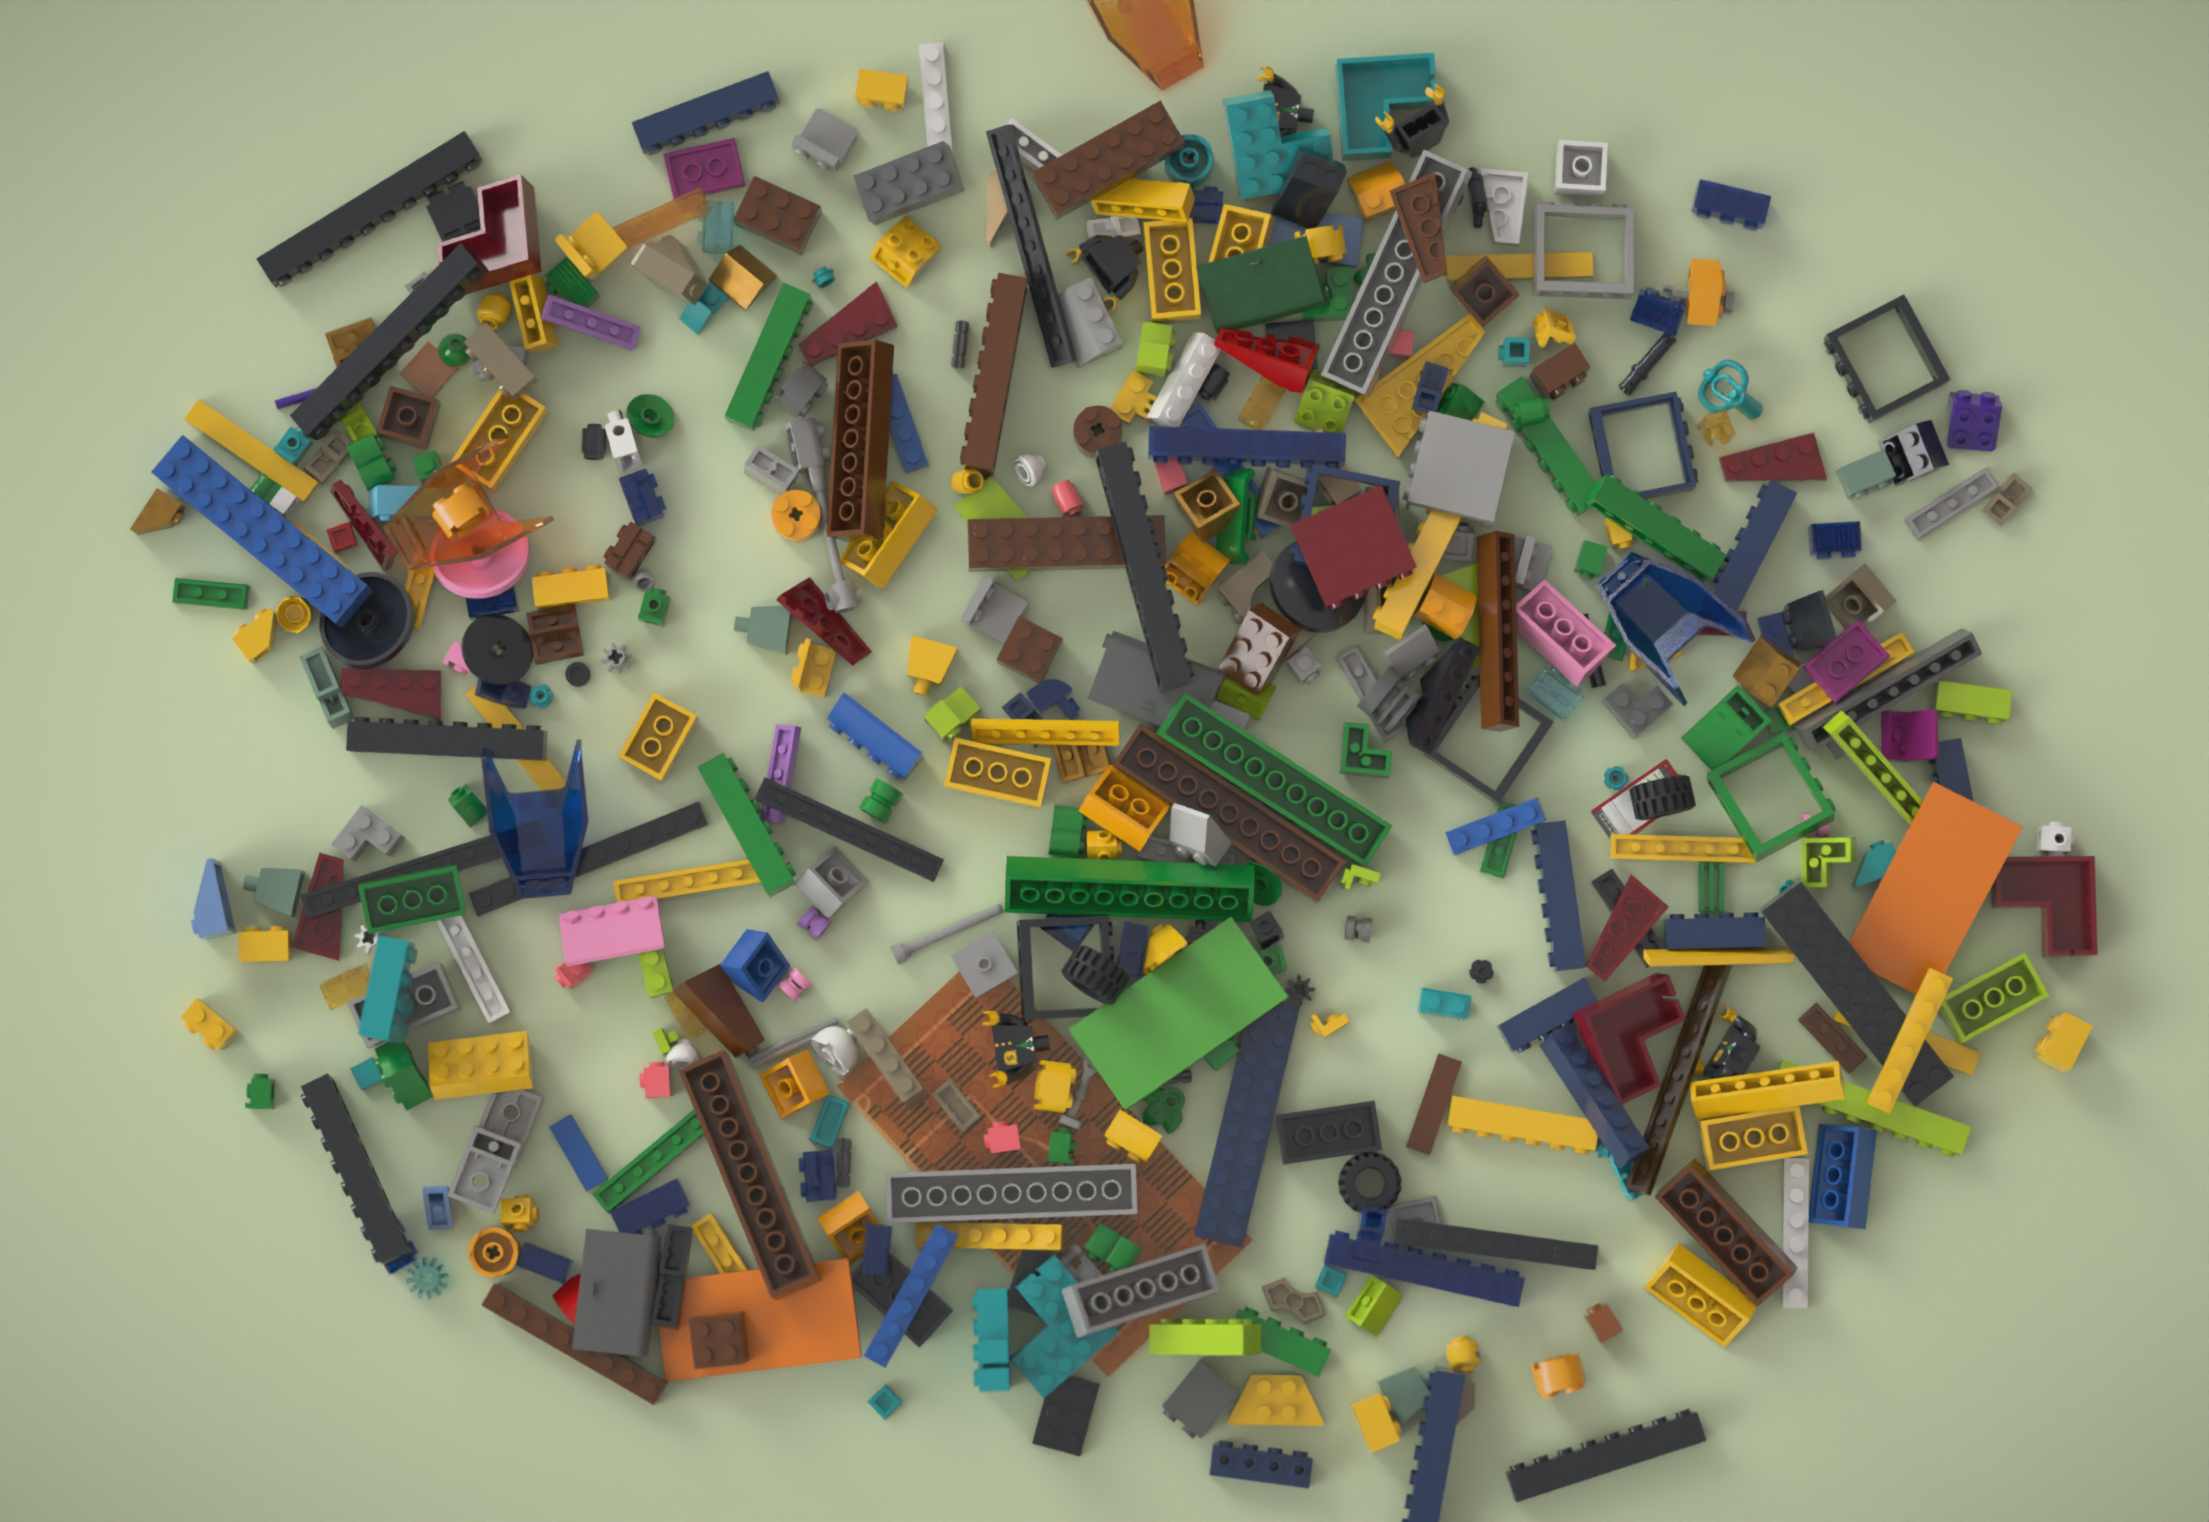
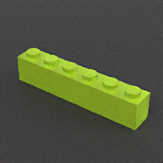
M1840 711L1823 728L1910 826L1923 800L1855 722L1844 712Z

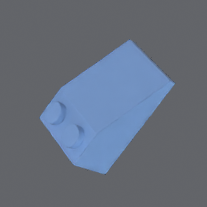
M213 858L206 860L193 912L194 919L191 920L194 934H198L199 938L205 940L236 934L221 862Z

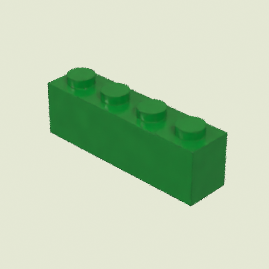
M1245 1307L1244 1311L1238 1309L1234 1319H1252V1324H1261V1352L1313 1375L1320 1376L1331 1349L1326 1347L1328 1342L1316 1337L1312 1341L1303 1337L1305 1332L1291 1327L1290 1331L1281 1328L1282 1322L1269 1316L1267 1321L1258 1317V1311L1249 1307Z

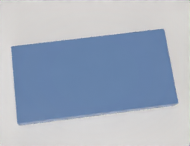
M1267 205V214H1270L1272 205ZM1325 213L1317 228L1333 226V230H1337V226L1342 225L1347 255H1344L1343 260L1340 262L1328 263L1327 259L1319 260V263L1357 268L1364 219ZM1272 215L1276 222L1269 245L1294 239V233L1298 231L1300 236H1302L1308 228Z

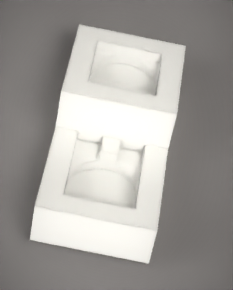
M1111 216L1089 220L1085 223L1088 238L1094 235H1111L1112 237L1121 235L1124 239L1141 234L1138 218Z

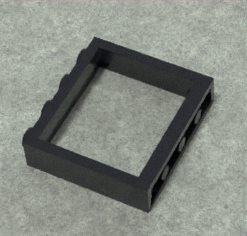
M1905 294L1841 326L1823 338L1825 341L1823 344L1826 347L1825 351L1835 359L1837 373L1840 377L1844 376L1848 383L1846 389L1851 398H1856L1859 404L1858 411L1864 419L1868 420L1869 424L1944 386L1951 380ZM1895 309L1933 381L1876 410L1838 338Z
M1479 673L1477 677L1472 675L1465 685V688L1468 689L1465 696L1461 697L1459 695L1452 707L1454 712L1450 718H1447L1432 752L1429 755L1425 753L1424 756L1498 805L1554 721L1519 698V709L1541 724L1494 791L1436 752L1480 687Z
M1108 916L1027 919L1016 922L1021 1016L1023 1020L1087 1017L1098 1009L1035 1011L1030 928L1099 924L1101 953L1114 961V948L1109 944V936L1113 934L1112 922L1108 921Z

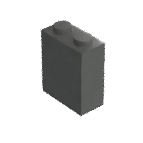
M1199 1360L1163 1403L1162 1407L1166 1409L1163 1414L1173 1422L1178 1419L1185 1426L1182 1430L1193 1439L1196 1435L1202 1438L1239 1392L1204 1362Z

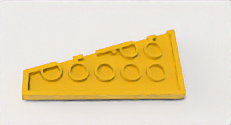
M1468 314L1375 384L1370 397L1360 394L1353 400L1397 459L1419 429L1422 418L1428 416L1426 413L1411 409L1425 361L1449 368L1442 390L1443 394L1485 334V331L1471 314Z

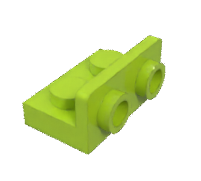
M1352 864L1350 869H1344L1340 883L1345 884L1343 889L1350 890L1353 878L1355 877L1357 878L1356 883L1370 887L1372 883H1378L1381 873Z

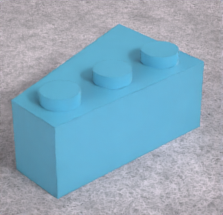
M377 485L368 492V515L373 521L380 522L404 521L405 523H419V521H429L430 524H438L432 516L435 511L433 505L442 498L447 500L451 497V488Z

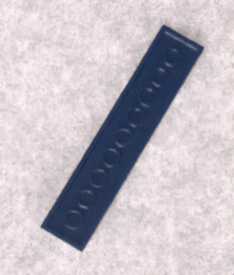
M1282 1002L1243 1029L1239 1046L1240 1051L1237 1054L1194 1232L1196 1237L1243 1248L1300 1006Z

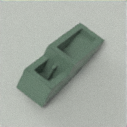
M323 647L300 656L315 696L332 729L354 720L353 712L346 696L341 694V685Z

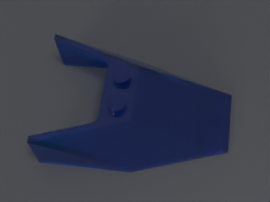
M1634 552L1627 555L1596 584L1627 647L1683 706L1687 704V701L1669 667V661L1705 627H1712L1751 643L1756 640L1749 623L1700 579Z
M582 739L576 740L565 786L560 789L509 792L488 749L482 748L481 762L489 832L520 898L571 895L589 822Z

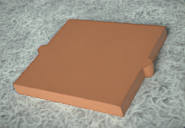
M427 342L400 374L413 384L412 387L414 389L420 390L426 396L434 397L459 368L445 364L439 357L438 349L430 342Z

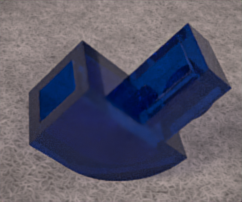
M1056 679L1045 680L1026 692L1027 697L1041 715L1057 704L1068 720H1077L1079 718L1077 713L1080 710L1079 706L1073 698L1069 700L1066 698L1073 692V689L1063 681Z
M1362 1206L1358 1219L1353 1259L1379 1262L1388 1209Z

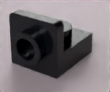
M1270 911L1249 922L1263 950L1284 938L1282 929Z

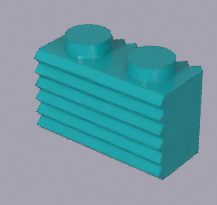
M1421 988L1417 1012L1419 1014L1421 1012L1428 1015L1432 1014L1433 1016L1437 1014L1438 1017L1442 1015L1443 1018L1447 1016L1448 1019L1452 1017L1453 1019L1457 1018L1464 1021L1469 1015L1471 996Z

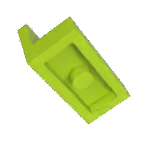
M1227 675L1216 699L1260 720L1276 686L1271 684L1267 690L1257 696Z
M1370 1275L1345 1317L1377 1337L1403 1295L1385 1282Z

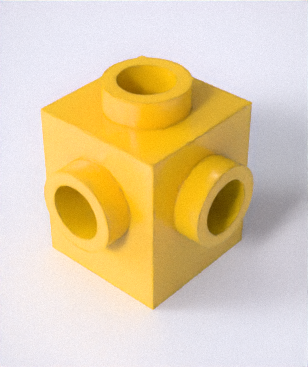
M1108 830L1087 831L1088 859L1117 860V855H1122V840H1117V836Z
M515 1195L514 1198L501 1199L500 1223L507 1230L513 1229L514 1232H527L528 1229H536V1220L540 1218V1209L529 1196Z

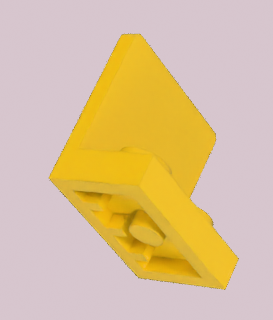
M599 212L591 215L569 236L561 233L555 239V242L582 274L591 280L595 279L628 249V246Z
M904 216L877 242L869 258L905 288H908L915 279L919 269L941 249L942 244L910 218Z
M806 638L805 644L800 643L797 653L798 660H800L799 667H794L791 681L796 691L825 698L837 652L831 648L813 644L812 640Z

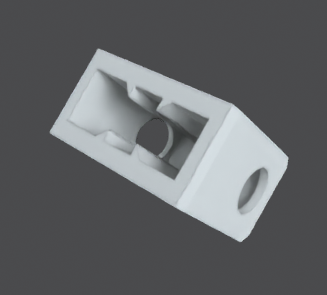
M620 410L610 412L607 415L609 423L605 425V429L620 473L644 466L629 419H624Z

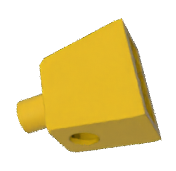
M914 635L911 636L907 676L917 679L913 693L927 697L930 684L942 685L957 654V647Z

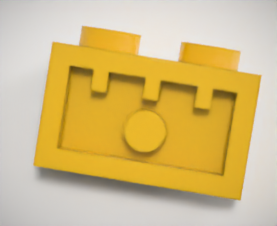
M1546 307L1543 308L1540 314L1538 313L1535 316L1532 326L1534 327L1535 336L1540 347H1545L1550 336L1560 344H1564V342L1573 344L1576 334L1570 317Z

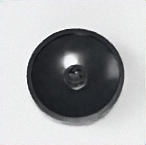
M1292 543L1289 544L1275 559L1270 572V591L1279 611L1294 625L1311 632L1327 633L1346 626L1361 610L1365 595L1355 600L1353 595L1344 599L1345 604L1335 609H1331L1330 605L1324 607V602L1308 566L1294 564V557L1290 556Z
M365 572L355 576L368 585L373 592L343 628L339 627L322 612L319 623L321 638L326 649L343 664L355 668H372L393 659L409 641L415 624V607L406 588L386 574Z

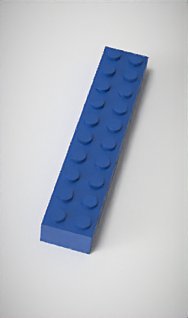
M184 435L178 439L151 471L158 479L339 627L343 628L373 592L362 580Z

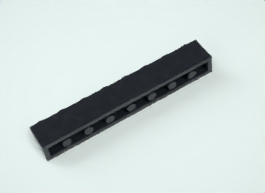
M355 717V721H348L346 751L546 761L548 731L541 730L539 725H526L525 730L516 729V724H502V728H492V723H477V727H467L468 722L453 721V726H443V721L428 720V725H419V720L404 719V724L394 723V719L379 718V723L370 722L369 717Z
M327 1073L301 1086L304 1093L301 1095V1099L305 1107H310L314 1116L310 1117L316 1130H321L324 1138L320 1140L325 1151L331 1152L334 1159L330 1161L336 1174L340 1173L344 1181L340 1183L345 1195H350L354 1203L350 1205L353 1214L357 1219L360 1218L364 1225L361 1227L366 1241L370 1240L374 1247L371 1249L376 1263L380 1262L387 1267L412 1255L413 1252L334 1078Z
M1398 1219L1395 1244L1596 1270L1598 1245L1407 1219Z
M1689 1408L1676 1412V1417L1667 1420L1666 1416L1651 1420L1653 1425L1644 1428L1642 1424L1629 1427V1432L1619 1435L1618 1431L1604 1436L1605 1440L1596 1443L1595 1439L1580 1443L1582 1448L1573 1451L1571 1447L1558 1450V1455L1548 1458L1547 1454L1533 1459L1534 1463L1525 1466L1524 1462L1509 1466L1511 1471L1505 1472L1514 1501L1520 1502L1705 1442L1706 1437L1698 1413L1695 1411L1690 1412Z

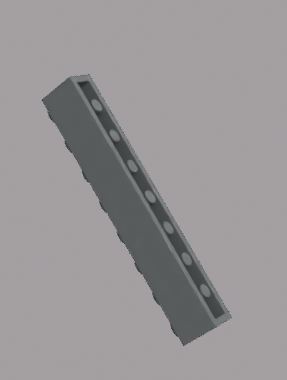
M1961 628L1845 695L1837 703H1831L1795 724V727L1804 745L1816 751L1833 741V738L1826 732L1823 726L1840 711L1848 715L1859 726L1982 654L1973 633Z

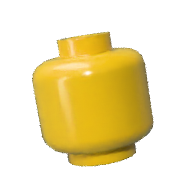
M502 293L486 294L481 300L476 315L481 325L487 323L492 330H496L506 325L512 306L507 297Z
M1460 1336L1451 1339V1343L1446 1347L1449 1367L1463 1370L1465 1374L1474 1372V1367L1478 1366L1481 1362L1477 1342L1470 1339V1336Z

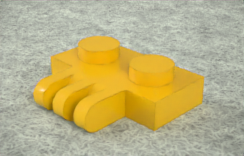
M1132 370L1110 409L1120 417L1121 421L1130 425L1135 415L1151 422L1147 418L1148 414L1145 411H1150L1152 408L1150 402L1154 403L1157 398L1149 393L1154 381Z

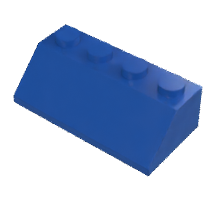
M845 692L840 696L827 717L830 722L829 727L839 735L843 732L849 736L848 742L858 750L862 747L869 752L867 757L877 765L881 762L889 767L887 772L897 780L900 777L906 780L924 758L920 750Z
M1819 1124L1809 1207L1810 1223L1866 1229L1876 1130Z

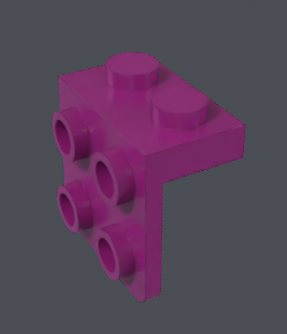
M1931 709L1912 712L1890 710L1881 712L1882 755L1888 761L1895 762L1938 758V711Z

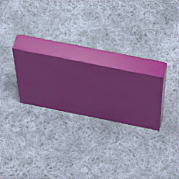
M735 138L663 154L674 202L746 186Z
M1857 619L1804 664L1802 668L1835 704L1885 662L1890 655Z

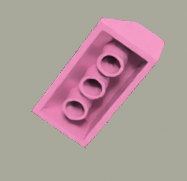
M1545 579L1516 604L1517 632L1576 687L1598 668L1616 646Z
M657 896L642 897L626 902L619 901L615 904L594 906L589 909L572 910L559 914L560 931L567 967L665 948L663 920Z

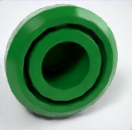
M457 333L445 336L438 346L440 359L452 367L466 364L470 360V357L465 352L467 346L464 341L467 338Z

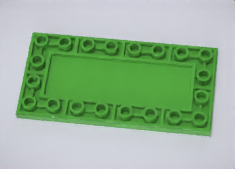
M1230 917L1121 992L1113 1005H1102L1068 1030L1121 1106L1127 1111L1288 999V995L1233 918Z

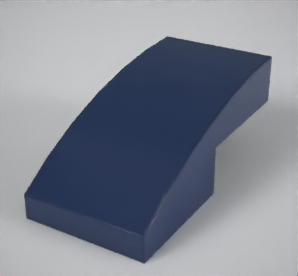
M1425 361L1411 409L1426 414L1429 411H1437L1449 368Z
M478 678L475 696L505 706L525 709L527 708L531 686L519 680L509 685L498 686L488 684Z
M1021 692L1001 707L1010 719L1044 720Z

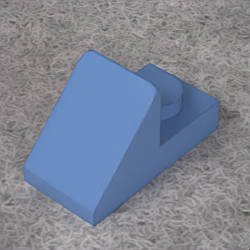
M449 1186L423 1187L422 1189L428 1230L453 1229L452 1198L447 1196L450 1190Z

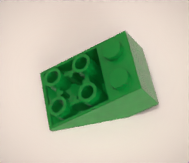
M1737 685L1687 731L1681 739L1712 771L1727 763L1772 720Z

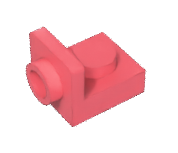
M565 961L559 967L554 968L557 973L554 978L562 988L568 986L569 989H573L594 972V969L589 963L567 967Z

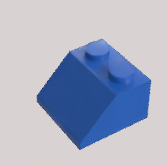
M746 929L720 966L732 983L760 1002H764L786 973L790 964L768 932Z

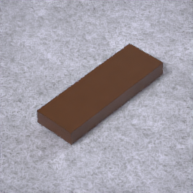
M1814 1003L1798 1019L1836 1061H1839V1064L1848 1074L1868 1057L1817 1003Z

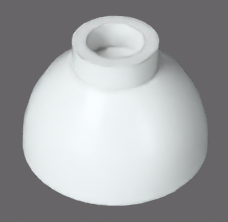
M1031 454L1015 457L1014 470L1019 480L1026 486H1035L1042 478L1043 469L1046 468L1044 458L1040 455L1035 457Z
M679 1039L677 1044L667 1053L665 1062L671 1068L679 1070L699 1061L700 1057L696 1048L692 1046L691 1040Z

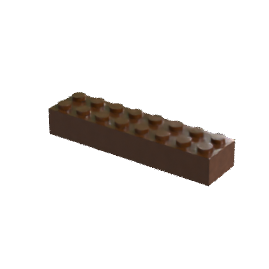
M998 273L997 279H992L990 293L993 303H988L986 311V322H989V326H984L981 341L985 348L984 351H979L977 365L978 369H980V375L975 374L973 393H976V398H971L968 413L972 420L971 423L966 422L964 433L965 441L968 442L967 447L962 446L960 454V464L964 465V470L976 469L986 476L992 475L994 477L1028 289L1027 277Z
M876 339L838 343L826 537L842 541L883 539L894 345Z
M1146 515L1147 519L1151 518L1155 529L1152 536L1153 542H1158L1161 550L1160 567L1165 566V515ZM1111 516L968 519L967 522L968 572L1125 569Z

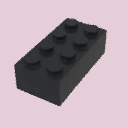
M1375 1100L1275 1116L1283 1165L1382 1150Z
M879 1243L852 1273L853 1288L886 1316L911 1270ZM929 1289L905 1335L920 1348L954 1310L934 1291Z

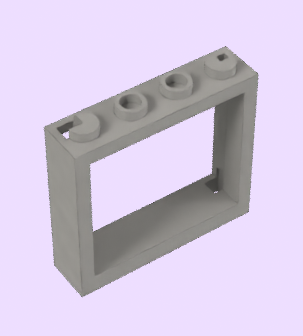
M1549 201L1536 205L1533 210V296L1630 299L1634 294V208H1627L1624 204L1603 207L1600 203L1579 206L1575 202L1554 205V202ZM1544 216L1624 219V283L1544 281Z

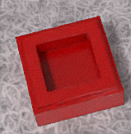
M351 522L327 529L335 554L359 546Z

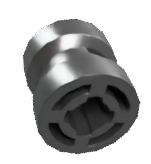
M1347 915L1345 940L1360 939L1361 942L1369 943L1372 918H1363L1361 920L1355 916Z

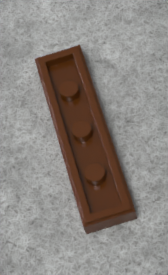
M1438 1053L1406 1145L1407 1148L1430 1155L1462 1061Z

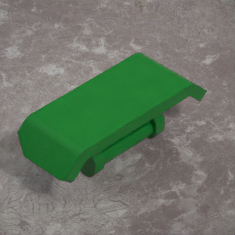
M1236 468L1225 473L1222 477L1241 505L1224 530L1217 534L1216 550L1231 560L1229 564H1247L1250 558L1245 552V540L1256 541L1255 522L1259 494L1248 493L1249 481L1255 476L1252 468Z

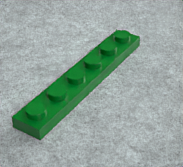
M693 1109L592 1193L608 1214L704 1135L695 1110Z

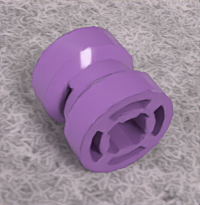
M812 906L799 920L797 925L802 929H808L810 936L817 940L832 921L820 916L819 910Z

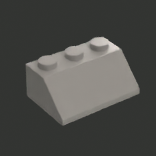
M1091 277L1058 294L1077 360L1075 363L1078 368L1122 348L1121 338Z

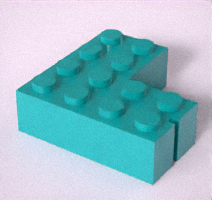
M1434 53L1337 59L1335 67L1342 161L1391 158L1392 146L1385 135L1386 130H1383L1376 123L1375 118L1378 117L1383 122L1386 119L1384 111L1390 115V110L1427 108L1435 103L1425 93L1427 87L1435 92L1434 84H1436V79L1434 78L1436 71Z
M1271 90L1223 99L1237 188L1242 200L1278 193L1298 147L1333 159L1331 138L1326 128L1286 136L1280 135L1275 99Z
M378 936L358 1035L401 1045L403 1040H407L409 1025H406V1018L413 1013L414 1001H411L412 996L406 994L405 991L406 988L410 989L413 974L409 973L411 963L415 964L418 949L414 948V943L402 939Z
M1051 1255L1035 1269L1037 1273L1041 1274L1037 1277L1035 1274L1030 1273L1014 1287L1046 1326L1010 1356L1009 1360L1042 1398H1045L1120 1333L1113 1326L1077 1338L1062 1289L1078 1284V1282L1054 1255Z
M1008 1288L977 1289V1294H972L973 1309H978V1319L973 1320V1334L978 1335L979 1340L978 1344L973 1345V1361H978L979 1369L974 1371V1387L979 1386V1392L1010 1391Z

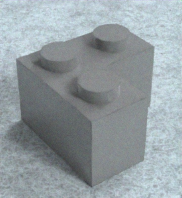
M361 805L331 845L353 861H356L369 843L390 857L404 839V836Z

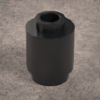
M1214 364L1197 394L1206 401L1211 399L1217 400L1229 382L1230 373L1220 365Z
M587 424V428L582 429L581 452L584 453V459L603 460V454H606L607 433L601 424Z

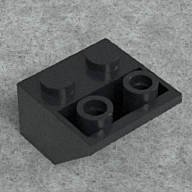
M1932 420L1913 424L1878 441L1881 450L1885 449L1896 474V477L1893 478L1896 486L1926 476L1949 465Z

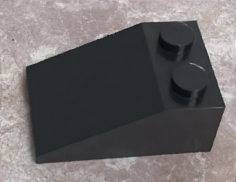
M1298 147L1270 214L1308 229L1317 228L1338 194L1347 174L1344 164Z
M1823 590L1792 601L1784 606L1785 610L1782 611L1783 621L1785 625L1790 627L1791 634L1788 635L1790 646L1792 649H1796L1797 654L1825 647L1836 638Z

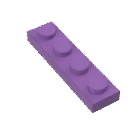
M551 295L547 296L541 320L631 351L635 348L641 328L635 324Z
M776 724L767 778L791 789L801 727ZM762 804L760 816L762 822L767 820L768 823L785 824V814Z

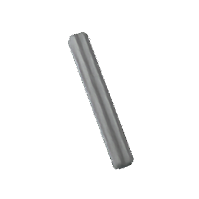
M834 1018L748 1056L750 1065L753 1068L809 1045L813 1041L812 1038L824 1028L830 1026L841 1027L838 1019Z

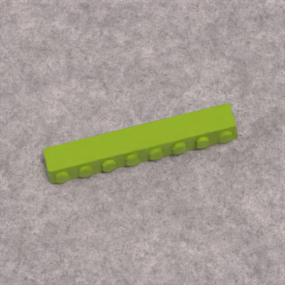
M1781 1060L1777 1070L1801 1066ZM1845 1081V1099L1814 1103L1824 1107L1822 1110L1824 1113L1833 1116L1841 1113L1847 1116L1846 1120L1859 1125L1861 1121L1869 1123V1128L1881 1133L1884 1130L1894 1132L1893 1137L1903 1141L1911 1138L1917 1141V1146L1929 1150L1931 1146L1941 1149L1940 1154L1954 1158L1955 1155L1963 1154L1971 1130V1126L1896 1100L1889 1114L1866 1103L1871 1093L1870 1090ZM1807 1104L1805 1106L1813 1108L1814 1104Z

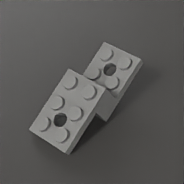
M524 1090L491 1093L480 1124L473 1129L447 1195L448 1197L492 1214L496 1213L512 1169L518 1166L542 1105L543 1097ZM514 1105L518 1109V1115L510 1120L506 1118L504 1112L507 1106ZM479 1174L487 1178V1185L483 1189L476 1188L473 1183L474 1178Z

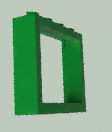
M1785 732L1707 773L1709 786L1756 862L1834 821V811H1836L1832 800L1824 797L1821 792L1823 791L1822 784L1817 777L1813 779L1809 772L1811 768L1805 757L1800 758L1797 753L1799 749L1795 740L1792 737L1788 738ZM1782 746L1822 812L1761 844L1722 778Z

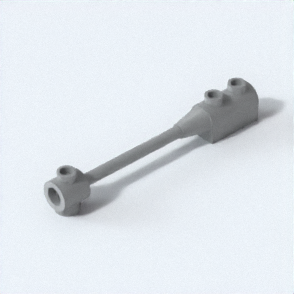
M815 418L789 421L784 426L792 464L795 468L799 469L798 473L805 472L812 491L815 493L821 511V521L836 581L830 588V591L825 592L828 610H835V613L855 610L859 608L858 603L863 602L861 588H855L854 583L845 580L836 539L826 537L828 504L825 495V461L830 460V452L827 446H821L820 438H823L825 434L823 424H816Z

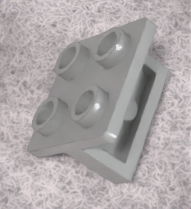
M1526 535L1525 538L1515 536L1516 587L1532 591L1544 580L1552 546L1535 542L1536 537Z

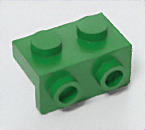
M1452 383L1444 391L1443 398L1438 404L1436 412L1472 421L1485 401L1465 385Z

